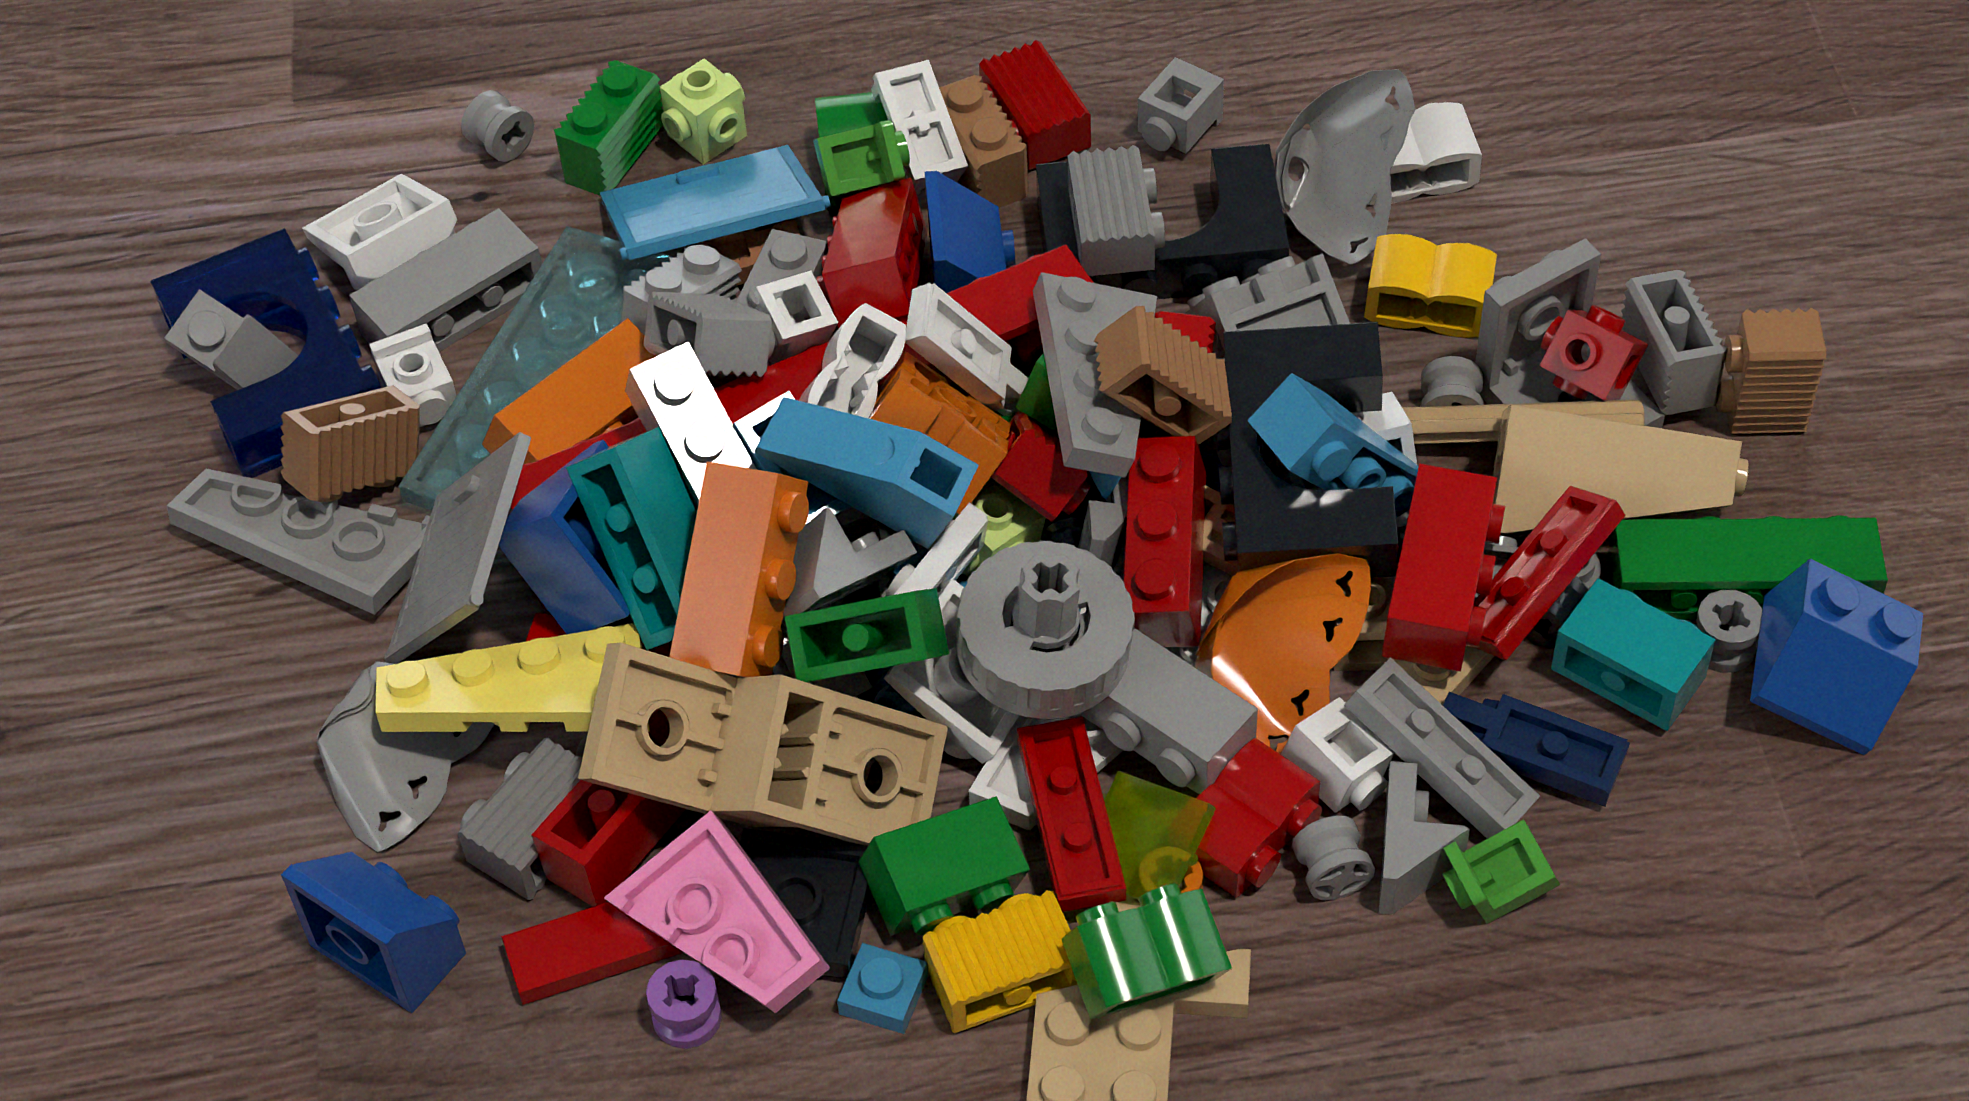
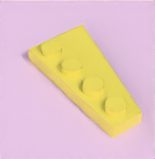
M630 623L376 667L375 713L382 732H465L473 722H492L500 727L501 732H527L530 722H564L566 732H588L607 644L621 642L644 649L643 642L635 624ZM649 720L647 725L648 732H650Z

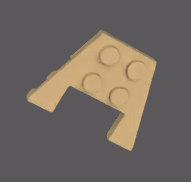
M1251 949L1227 951L1232 969L1215 981L1095 1019H1090L1078 985L1038 993L1036 997L1027 1101H1168L1174 1015L1190 1014L1247 1018Z

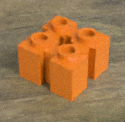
M905 352L879 388L876 403L868 419L922 432L979 465L956 511L960 514L969 502L972 503L1007 455L1009 441L1006 439L1009 436L1010 423L972 396L968 395L966 397L947 384L948 380L908 352Z

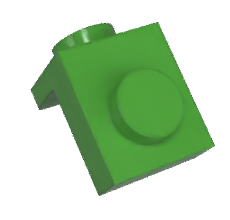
M891 120L813 140L828 197L905 178L903 167L910 164L909 149L902 131H894Z
M1524 819L1464 852L1456 841L1443 847L1453 865V868L1442 873L1452 894L1462 910L1474 904L1487 924L1560 886L1557 877Z

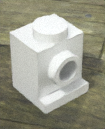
M812 271L760 285L754 290V295L758 301L755 309L770 314L772 320L771 327L775 334V346L771 357L768 359L771 364L802 353L809 347L824 344L831 338L838 321ZM804 306L811 319L805 320L801 311Z
M427 323L369 344L382 387L394 385L420 405L419 427L434 424L443 418L461 412L453 380L433 341Z
M1340 697L1295 725L1281 753L1282 756L1320 781L1319 798L1335 813L1349 803H1352L1358 810H1363L1371 805L1388 784L1383 775L1395 755L1393 750L1344 706L1346 702Z

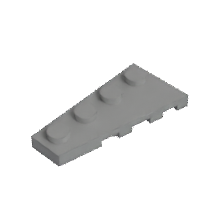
M1041 272L1033 289V296L1064 466L1126 477L1135 460L1141 417L1099 391L1102 383L1098 381L1101 373L1097 371L1100 363L1095 361L1099 354L1095 352L1098 344L1094 340L1100 331L1135 306H1145V312H1154L1155 316L1157 296L1091 283L1078 277H1062Z
M207 468L167 505L170 524L374 615L411 578L430 516L426 515L422 523L398 518L397 509L376 504H371L368 511L340 506L337 500L332 502L312 501L305 496L297 497L283 494L281 484Z

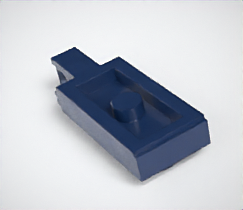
M1452 692L1448 693L1443 706L1516 774L1606 807L1628 752L1630 742H1627V739L1505 694L1502 695L1500 701L1484 699L1483 703H1479Z

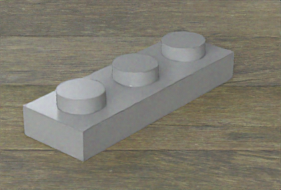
M1391 657L1344 704L1347 709L1404 762L1418 763L1417 774L1487 839L1516 824L1540 797L1536 791Z

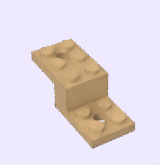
M621 642L610 643L606 647L578 779L707 814L711 810L719 818L751 827H799L856 844L869 845L874 836L931 818L948 726L784 675L736 678ZM656 709L661 710L667 716L670 724L668 739L660 747L650 739L647 729L648 720ZM871 758H874L879 763L883 775L881 786L874 794L866 787L863 777L864 768Z

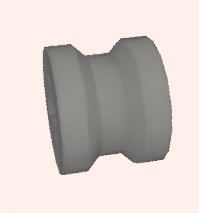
M489 90L479 94L468 105L462 117L461 130L467 140L478 146L485 145L486 151L498 161L507 162L515 159L525 150L533 136L535 125L533 117L526 110L518 106H511L510 101L497 91Z
M1446 356L1428 363L1421 373V389L1425 395L1422 399L1421 407L1483 405V400L1479 394L1482 391L1483 373L1479 365L1470 359L1460 356Z
M1719 590L1709 594L1701 601L1695 626L1701 632L1716 639L1709 669L1721 673L1737 672L1746 668L1754 660L1758 646L1763 609L1748 594L1737 590ZM1721 625H1729L1726 630L1720 628Z
M1347 816L1322 818L1307 825L1293 839V851L1299 863L1308 867L1306 883L1313 897L1317 899L1334 900L1346 897L1362 889L1374 877L1375 867L1367 852L1359 850L1358 844L1361 834L1352 818Z

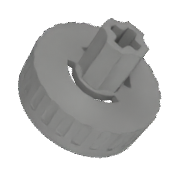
M1039 541L1019 543L1016 546L1004 548L998 551L997 554L984 560L977 570L972 572L967 579L965 588L962 589L956 630V650L960 666L969 682L984 698L1011 713L1031 718L1053 719L1084 712L1110 695L1126 671L1135 623L1130 593L1127 592L1125 583L1119 575H1116L1111 566L1095 557V554L1085 549L1076 548L1074 545ZM1086 607V612L1080 614L1079 609ZM1079 627V635L1077 640L1073 643L1072 646L1068 647L1065 650L1047 653L1031 650L1032 647H1038L1043 649L1058 648L1070 642L1071 639L1077 633Z

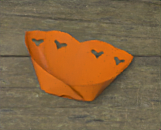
M1336 553L1240 571L1230 579L1218 601L1212 619L1196 652L1195 668L1258 708L1256 738L1270 747L1268 736L1288 735L1289 739L1295 725L1329 704V670L1352 650L1365 621L1371 590L1370 566L1366 559ZM1348 571H1352L1353 575L1348 581L1351 595L1346 597L1342 588L1336 583V580L1344 577ZM1342 618V623L1334 627V636L1328 642L1323 622ZM1307 689L1309 690V696L1302 703L1304 713L1302 716H1299L1298 710L1291 702V699L1299 696ZM1287 741L1278 743L1276 752L1281 754Z

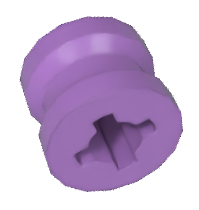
M682 959L668 962L655 971L649 979L646 995L654 1030L660 1039L672 1047L685 1049L700 1046L710 1040L720 1027L722 1013L715 980L707 967L696 961ZM694 995L695 999L692 1001H680L677 997Z

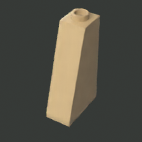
M1511 404L1502 414L1493 477H1497L1493 503L1506 506L1500 536L1530 534L1569 486L1617 500L1626 514L1622 520H1632L1639 517L1661 518L1722 510L1733 505L1734 496L1741 497L1745 490L1748 477V460L1740 458L1742 441Z

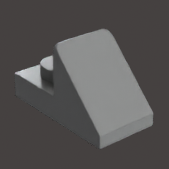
M200 289L164 337L168 345L267 410H269L303 362L300 356L249 314L244 318L239 316Z
M825 508L799 532L793 561L796 567V582L791 595L786 599L783 616L819 610L888 576L917 553L905 530L880 541L875 532H871L850 543L833 512L829 508Z
M1390 761L1385 803L1379 914L1393 915L1444 878L1442 873L1453 868V865L1443 847L1456 841L1463 852L1467 849L1468 827L1427 822L1429 791L1416 790L1418 763Z

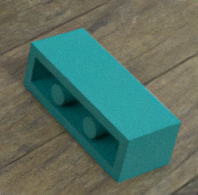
M657 427L610 446L566 467L646 650L673 640L697 515L661 429Z

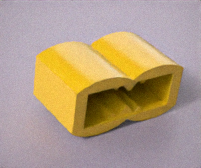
M1408 234L1378 236L1369 279L1364 318L1372 322H1378L1379 325L1392 328L1411 329L1424 326L1436 333L1462 338L1479 337L1485 290L1493 285L1497 254L1489 249L1470 243L1436 245L1423 238Z

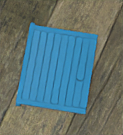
M789 145L600 192L602 204L623 247L619 249L622 260L645 257L826 210L825 208L831 207L828 195L821 196Z

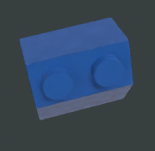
M938 171L924 172L934 284L945 293L968 285L980 277L990 276L1005 270L1006 266L1016 265L1013 230L1001 231L999 207Z
M604 440L593 443L524 496L507 517L498 545L566 634L593 630L628 617L630 614L566 469L567 466L608 448L609 446Z
M1807 560L1764 595L1750 702L1862 755L1867 754L1873 749L1918 667L1923 613L1815 560Z
M347 852L291 864L281 874L309 945L410 1013L417 1009L466 954L457 927L460 920L454 910L434 895H429L424 899L408 889V885L401 875L383 862H377L373 866L353 852Z

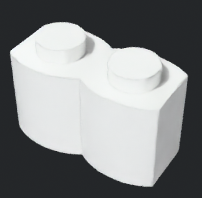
M1453 102L1429 103L1415 110L1409 122L1403 147L1390 170L1391 204L1410 200L1422 193L1430 195L1454 193L1479 183L1482 153L1462 104ZM1394 127L1381 136L1384 149L1388 146V136L1392 133ZM1374 194L1371 202L1368 205L1375 204L1377 199L1376 194Z
M867 303L858 307L830 339L824 353L822 371L805 389L799 401L869 418L876 403L878 383L895 366L903 351L906 340V324Z

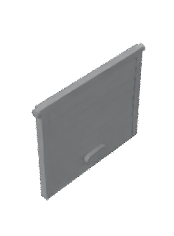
M519 432L436 496L389 648L384 655L387 663H399L477 611L483 603V594L531 441L530 436Z

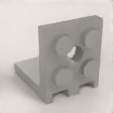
M1586 238L1564 250L1550 252L1539 263L1514 276L1502 277L1489 289L1485 290L1475 363L1479 365L1483 373L1482 391L1479 394L1488 405L1608 401L1590 392L1585 400L1564 392L1552 384L1556 374L1539 366L1546 353L1545 350L1541 349V343L1552 321L1557 316L1564 318L1567 310H1584L1588 312L1593 304L1601 253ZM1588 347V350H1587L1588 358H1589V356H1590V348H1589V347ZM1630 380L1620 400L1641 401L1644 407V426L1662 428L1665 414Z
M1323 253L1295 265L1292 256L1279 259L1259 268L1258 274L1243 280L1241 285L1237 276L1209 285L1202 289L1203 294L1187 301L1190 310L1184 313L1211 317L1216 322L1215 332L1217 330L1223 348V332L1350 324Z

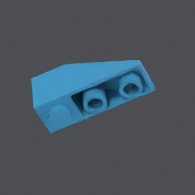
M1291 373L1247 420L1292 473L1324 490L1393 486L1396 518L1410 509L1419 466L1327 393L1295 374Z
M783 397L754 450L755 453L897 532L905 530L909 539L929 549L954 517L979 466L977 463L922 432Z

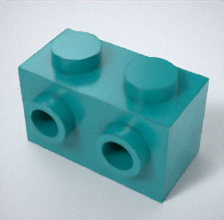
M1597 578L1558 630L1551 669L1668 731L1706 678L1716 639L1701 632L1694 624L1686 620L1676 619L1643 602L1633 592L1618 589Z

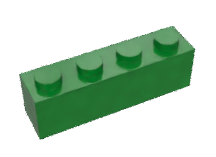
M1842 515L1828 518L1768 516L1755 519H1720L1712 516L1698 519L1639 517L1632 520H1622L1612 531L1607 555L1610 585L1618 589L1631 591L1641 598L1643 602L1681 620H1696L1701 601L1709 594L1719 590H1737L1746 593L1754 598L1763 609L1764 595L1809 559L1815 560L1883 594L1888 582L1876 518H1850Z

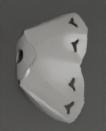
M1399 69L1373 70L1334 85L1301 111L1276 149V180L1284 211L1286 212L1284 204H1286L1290 208L1286 214L1302 235L1327 255L1350 265L1360 262L1375 250L1377 237L1386 235L1392 201L1390 170L1403 147L1409 122L1415 112L1413 94L1408 79ZM1393 86L1396 89L1394 99L1399 104L1398 110H1395L1390 103L1385 101ZM1309 124L1310 130L1303 129V126ZM1394 127L1392 133L1388 136V146L1384 149L1381 136ZM1292 157L1298 158L1304 166V174L1298 181H1293L1289 177L1288 168ZM1374 194L1377 195L1373 206L1376 213L1375 217L1366 210V206L1371 202ZM1368 238L1367 241L1357 246L1354 253H1350L1352 250L1351 242Z
M375 661L372 666L362 670L345 698L332 709L317 736L318 749L336 805L354 835L376 852L388 849L404 839L433 813L446 793L451 763L475 751L485 740L494 725L492 722H473L458 737H454V732H382L375 713L376 667L393 665L395 663ZM422 776H426V783L418 788L419 796L417 799H414L413 791L408 781H414ZM381 811L387 813L401 812L400 817L389 820L386 828L383 831H379L381 821L379 813Z

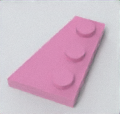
M711 810L604 897L613 906L774 1013H777L830 969L724 822Z

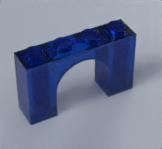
M285 228L150 281L169 330L200 289L239 316L244 318L249 314L269 331L286 332L306 341L298 357L284 370L262 381L210 401L224 441L241 475L249 478L257 477L283 466L281 459L284 456L281 448L284 445L281 437L284 434L281 426L284 423L281 415L284 412L381 388L372 366L368 364L360 367L356 359L361 358L362 354L348 324L341 327L337 326L335 320L340 318V313L327 285L319 288L316 287L314 281L319 279V274L310 252L306 246L296 250Z

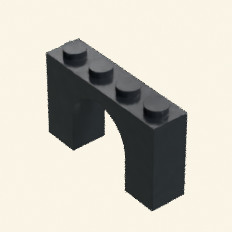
M1270 144L1211 149L1210 192L1214 209L1212 219L1195 233L1183 238L1165 241V248L1155 249V270L1089 276L1096 284L1155 295L1157 299L1196 297L1203 294L1202 289L1233 276H1237L1241 285L1243 280L1258 274L1259 268L1279 259L1289 257L1290 247ZM1068 161L1036 164L1037 207L1043 253L1067 245L1080 263L1068 192Z
M1378 322L1223 332L1225 357L1216 359H1224L1232 423L1217 432L1218 450L1231 449L1232 466H1219L1221 505H1234L1235 513L1234 522H1222L1224 561H1238V572L1296 559L1339 553L1366 559L1370 566L1371 578L1396 577L1398 569V534L1393 486L1310 490L1292 485L1278 477L1266 465L1261 457V451L1266 443L1247 421L1291 373L1327 393L1349 412L1382 411L1383 373ZM1348 571L1344 577L1337 580L1351 579L1353 572Z

